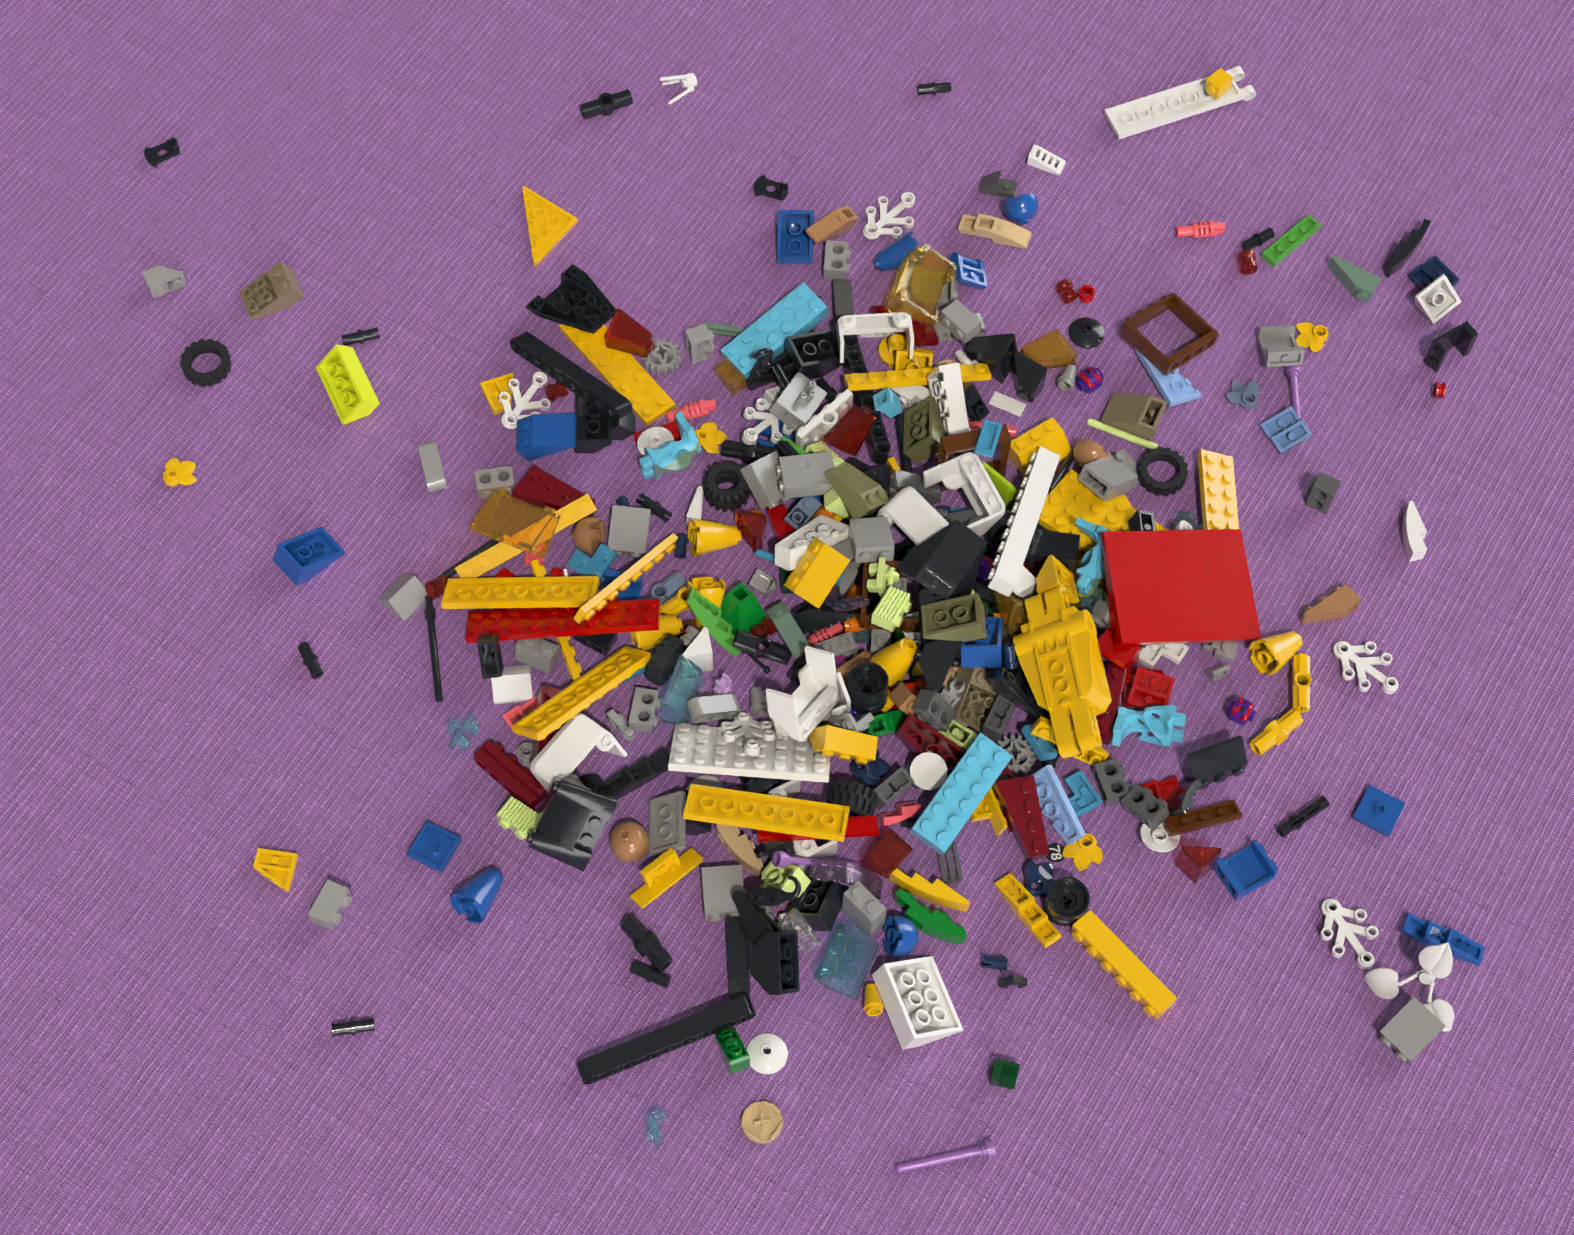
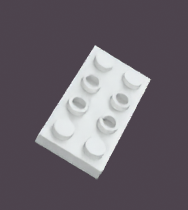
M849 389L839 393L831 404L825 405L818 415H814L809 420L807 425L801 426L796 432L795 444L805 450L808 445L819 441L825 444L833 443L837 437V425L852 412L853 393Z

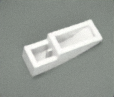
M1409 501L1403 517L1402 540L1409 562L1423 559L1427 551L1423 541L1427 531L1414 502Z

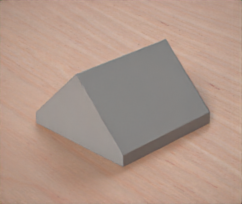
M403 573L377 598V601L405 623L425 603V596L430 595V593L415 575Z

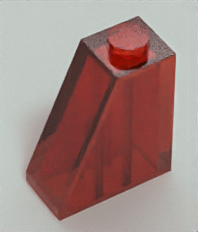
M617 309L604 336L606 347L647 358L655 345L652 333L623 310Z
M854 405L828 431L822 440L856 457L877 417L872 415V410L862 405L859 408Z

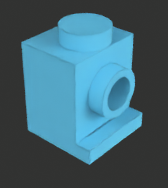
M889 388L873 395L876 411L880 410L882 414L885 413L890 419L902 413L900 398Z

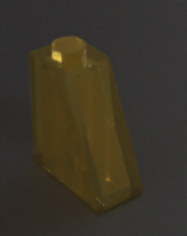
M1058 329L1021 347L1020 352L1047 369L1062 368L1068 364L1075 366L1078 356Z

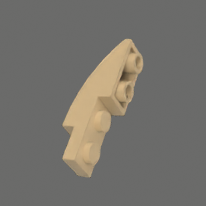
M980 213L978 217L963 214L958 227L959 233L990 238L993 243L1027 249L1032 235L1030 231L1016 224Z
M717 824L716 834L731 857L756 877L761 876L763 863L761 858L757 859L754 853L756 849L752 839L748 840L746 834L740 835L739 828L736 826Z

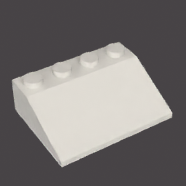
M933 956L886 963L872 974L902 1050L919 1047L963 1031Z

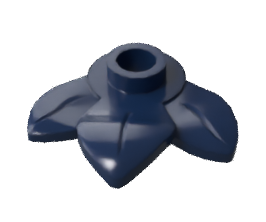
M876 750V759L874 761H869L863 765L855 763V760L851 765L852 774L856 778H861L866 785L873 787L880 784L879 776L886 774L890 770L889 764L879 759L878 750ZM862 766L864 769L859 770L857 767Z
M1033 861L1027 864L1025 868L1027 878L1025 888L1034 897L1046 894L1051 884L1056 881L1052 879L1053 864L1047 863L1039 867ZM1032 884L1037 885V890L1032 888Z

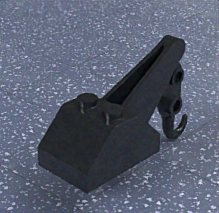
M833 328L788 336L783 342L787 352L772 361L773 350L771 348H764L755 353L754 359L762 354L765 355L757 359V363L751 370L750 377L745 380V383L749 390H755L776 382L777 379L771 371V367L775 364H779L787 377L796 375L798 372L810 380L821 378L845 364L848 357L844 351V363H840L837 335Z
M922 589L917 597L921 649H918L911 665H914L912 674L919 691L921 689L935 690L939 693L961 641L924 639L921 606L951 598L944 595L933 596L929 589ZM983 603L984 609H985V620H986V618L988 617V608H987V606Z
M790 875L788 879L792 880L795 884L793 892H786L778 887L752 888L749 892L746 890H736L732 895L733 902L753 946L748 960L750 974L768 995L800 992L798 930H781L761 908V906H778L799 896L801 892L800 881Z

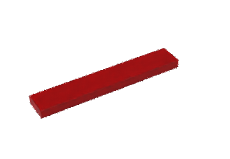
M876 815L848 817L845 838L879 835ZM756 829L758 842L819 839Z

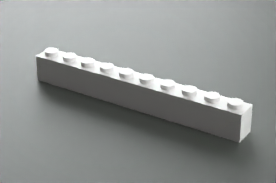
M1041 446L1037 453H1032L1029 459L1031 464L1028 465L1025 471L1027 477L1023 478L1020 485L1023 489H1020L1016 496L1018 503L1015 502L1011 513L1014 514L1009 517L1006 524L1009 528H1006L1002 535L1004 542L1001 541L997 552L1000 554L996 555L992 563L995 568H992L988 575V579H990L988 588L1008 597L1015 588L1061 455Z

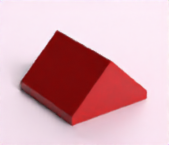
M1110 626L1099 637V649L1103 656L1123 669L1138 663L1141 651L1139 645L1116 646L1115 632Z

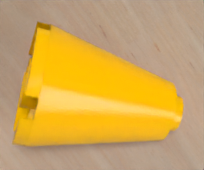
M696 518L690 519L692 522L688 524L687 536L689 543L691 542L692 548H689L692 556H700L738 544V541H741V531L736 526Z
M696 577L692 579V582L688 581V592L693 588L717 607L721 608L726 589V582L719 578L718 582L713 581V577ZM694 614L696 625L702 631L704 626Z
M660 615L659 630L629 633L632 643H637V649L648 651L659 645L666 635L676 636L680 634V629H683L680 617L677 618L676 615Z
M1291 631L1255 640L1249 647V650H1252L1250 659L1254 667L1262 674L1267 673V676L1276 674L1302 647V637L1298 633Z
M903 638L872 656L870 663L880 665L887 672L889 677L888 687L897 686L904 680L917 653V645L912 639Z

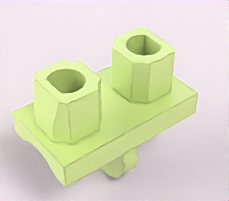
M879 557V563L869 564L870 576H877V578L867 580V589L869 592H878L880 597L884 596L887 586H893V583L898 582L900 577L895 572V568L885 564V557Z

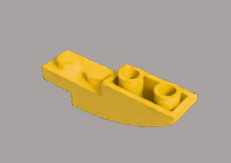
M1040 716L1031 727L1030 734L1056 744L1052 721ZM1101 746L1086 752L1082 751L1081 754L1072 757L1094 766L1096 763L1104 762L1109 757V753Z

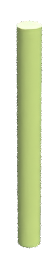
M1089 418L1087 425L1148 449H1157L1158 447L1156 443Z

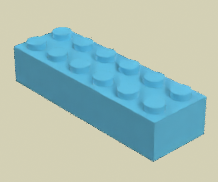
M803 282L722 348V357L745 382L750 377L751 370L756 365L757 359L765 355L762 354L754 359L755 353L764 348H771L773 350L772 361H774L786 351L783 344L786 337L808 333L829 315L828 308Z
M979 733L909 832L938 854L942 855L945 853L1013 756L985 735Z

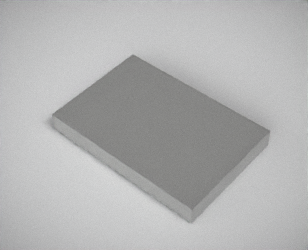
M681 790L650 799L649 856H659L669 848L675 851L685 849L686 819H683V813L686 805V793Z

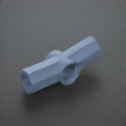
M675 571L662 583L655 584L646 599L660 598L661 605H663L681 588L685 587L687 582L683 575Z

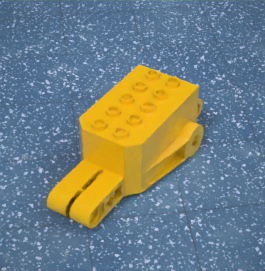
M1059 586L1044 592V594L1041 593L1025 600L1029 623L1021 625L1022 633L1013 637V643L1015 644L1014 648L1037 704L1050 713L1058 751L1063 759H1067L1081 754L1082 751L1086 752L1102 746L1096 716L1106 712L1112 699L1096 636L1097 631L1094 620L1088 610L1079 611L1074 606L1070 607L1065 589Z

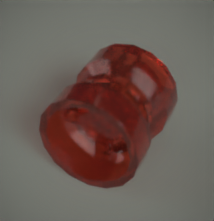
M1245 250L1238 254L1241 274L1251 275L1257 272L1258 267L1255 262L1256 254L1254 251Z
M1069 278L1061 280L1055 286L1057 293L1061 294V299L1065 304L1073 302L1079 296L1076 288H1073V283Z
M558 381L555 384L544 385L545 393L550 402L556 401L559 397L564 398L568 396L567 388Z
M441 576L436 581L426 582L425 589L427 595L432 600L444 594L448 578Z
M764 617L758 625L755 624L750 628L751 634L760 638H767V636H772L777 632L775 625L768 617Z

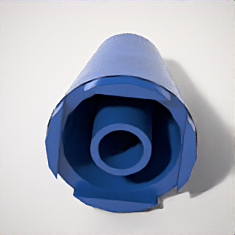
M912 230L875 255L874 263L877 270L881 269L883 272L925 264L924 260H920L923 255L916 238L911 237L914 234Z
M488 868L455 891L450 898V903L459 915L462 913L466 915L467 918L465 920L468 922L480 924L485 919L503 883L502 873L495 868Z

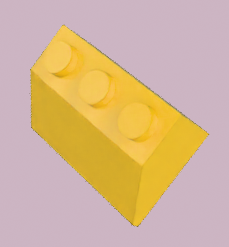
M1053 417L1011 441L1008 458L1024 477H1027L1025 471L1028 465L1031 464L1029 459L1032 453H1037L1040 446L1061 455L1059 462L1066 459L1071 452L1064 430Z
M815 537L802 558L798 561L797 566L788 577L784 586L819 609L850 562V559Z
M829 725L817 727L808 735L814 751L822 752V756L833 757L835 755L839 756L838 759L850 761V759L856 760L855 763L863 765L876 759L878 741L876 736Z

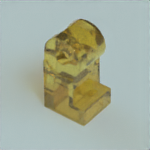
M727 359L713 367L715 374L732 396L746 387L745 377L738 373Z

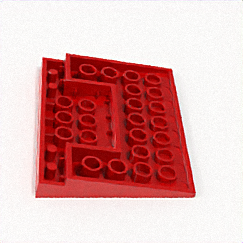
M1241 529L1115 531L1101 533L1110 627L1114 628L1116 646L1242 642L1262 639Z

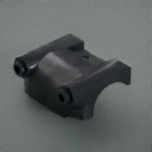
M574 774L554 780L535 820L534 831H529L526 842L528 847L584 872L592 856V850L606 822L610 820L617 806V797L601 795L590 790L582 784L579 776Z

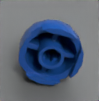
M1021 194L1019 198L1014 199L1010 197L1002 202L1007 218L1013 222H1019V225L1029 223V220L1038 211V200L1035 194Z
M897 915L889 916L886 919L883 927V932H886V939L882 938L886 955L899 957L911 953L919 941V933L913 922L906 917Z

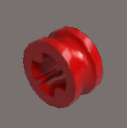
M1083 285L1079 290V300L1083 303L1092 302L1095 289L1090 285Z
M1435 382L1433 397L1437 398L1439 396L1443 399L1446 393V383L1442 382V384H1439V382Z

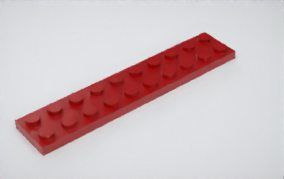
M660 598L607 602L603 609L600 611L595 610V614L588 621L584 619L579 624L573 618L581 607L514 608L469 612L465 640L466 644L477 643L479 635L490 633L499 634V641L659 630L661 602Z

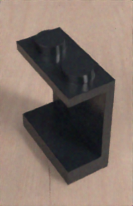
M1466 321L1435 338L1424 359L1426 364L1435 373L1438 372L1447 351L1453 347L1463 357L1468 355L1475 343L1478 332Z

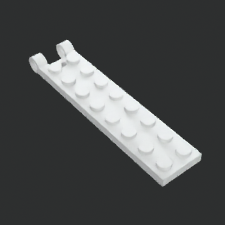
M1240 66L1226 71L1233 77L1231 89L1217 100L1204 90L1206 79L1208 78L1205 77L1105 109L1104 115L1119 140L1243 99L1249 101L1256 96V92L1252 85L1239 89L1236 82L1242 80L1245 73Z

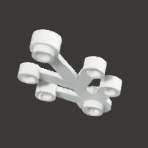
M911 192L903 193L901 202L888 213V198L885 196L879 197L880 220L875 223L876 208L873 206L867 207L866 216L868 217V224L863 228V235L870 240L877 239L880 235H891L895 239L902 236V229L900 227H882L885 225H903L905 228H912L914 225L912 217H894L905 208H911L914 205L915 195Z
M543 372L534 373L531 380L532 385L523 397H521L519 390V381L517 379H510L508 389L512 391L516 405L513 411L509 403V393H500L498 401L503 405L505 412L501 418L505 428L515 429L517 428L518 419L531 415H541L539 412L520 415L522 411L533 409L547 411L550 408L551 402L546 398L541 399V401L529 402L537 389L544 387L547 382V376ZM505 396L507 400H503L501 397Z
M759 398L756 401L755 407L759 411L770 410L774 403H767L765 399ZM747 407L743 413L746 419H760L764 421L754 428L746 429L742 435V441L747 445L755 444L758 434L771 425L770 440L774 444L780 443L782 434L779 432L778 418L771 413L756 412L754 408ZM783 423L782 432L790 435L793 429Z
M1345 641L1335 644L1333 652L1335 657L1341 660L1342 677L1344 680H1352L1355 675V671L1350 668V660L1356 666L1359 681L1358 689L1361 692H1367L1371 686L1370 681L1366 679L1365 672L1382 683V690L1385 693L1393 694L1396 692L1399 686L1398 681L1394 677H1386L1371 666L1390 665L1393 659L1391 654L1383 653L1379 657H1358L1357 653L1371 655L1375 652L1377 646L1372 641L1358 646H1351ZM1367 646H1371L1373 650L1368 649ZM1345 672H1349L1351 676H1347Z
M740 712L738 715H735L733 722L726 721L721 723V731L724 732V741L734 742L736 738L744 734L746 740L744 754L748 756L760 754V744L754 739L753 735L763 738L765 741H773L775 739V731L772 730V723L770 721L757 722L746 712Z
M1335 899L1325 900L1321 906V911L1325 916L1324 927L1320 932L1321 939L1329 941L1332 938L1333 930L1331 928L1334 920L1338 925L1335 945L1331 950L1332 955L1336 958L1343 956L1345 952L1343 945L1346 937L1358 955L1357 965L1361 969L1371 968L1374 963V956L1364 950L1354 933L1373 940L1379 933L1378 929L1375 926L1366 928L1345 922L1342 917L1353 918L1356 922L1362 923L1367 918L1366 911L1363 909L1354 911L1343 908ZM1329 906H1333L1335 910H1330ZM1357 914H1362L1363 918H1359ZM1368 931H1374L1375 935H1370ZM1323 932H1329L1330 936H1325ZM1336 948L1341 950L1340 954L1335 952ZM1363 957H1368L1370 961H1365Z

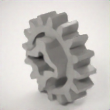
M656 338L655 343L650 341V346L645 345V351H642V363L645 364V369L650 368V373L657 371L658 376L661 372L667 375V371L673 373L674 368H679L681 350H678L677 344L673 345L672 340L666 342V338L663 341Z
M1011 734L1010 739L1004 736L1003 742L998 740L997 745L1013 756L1007 766L1015 777H1017L1018 772L1023 776L1025 770L1030 771L1031 765H1034L1036 753L1032 751L1033 749L1030 745L1028 746L1027 740H1021V735L1018 739H1015L1014 734Z

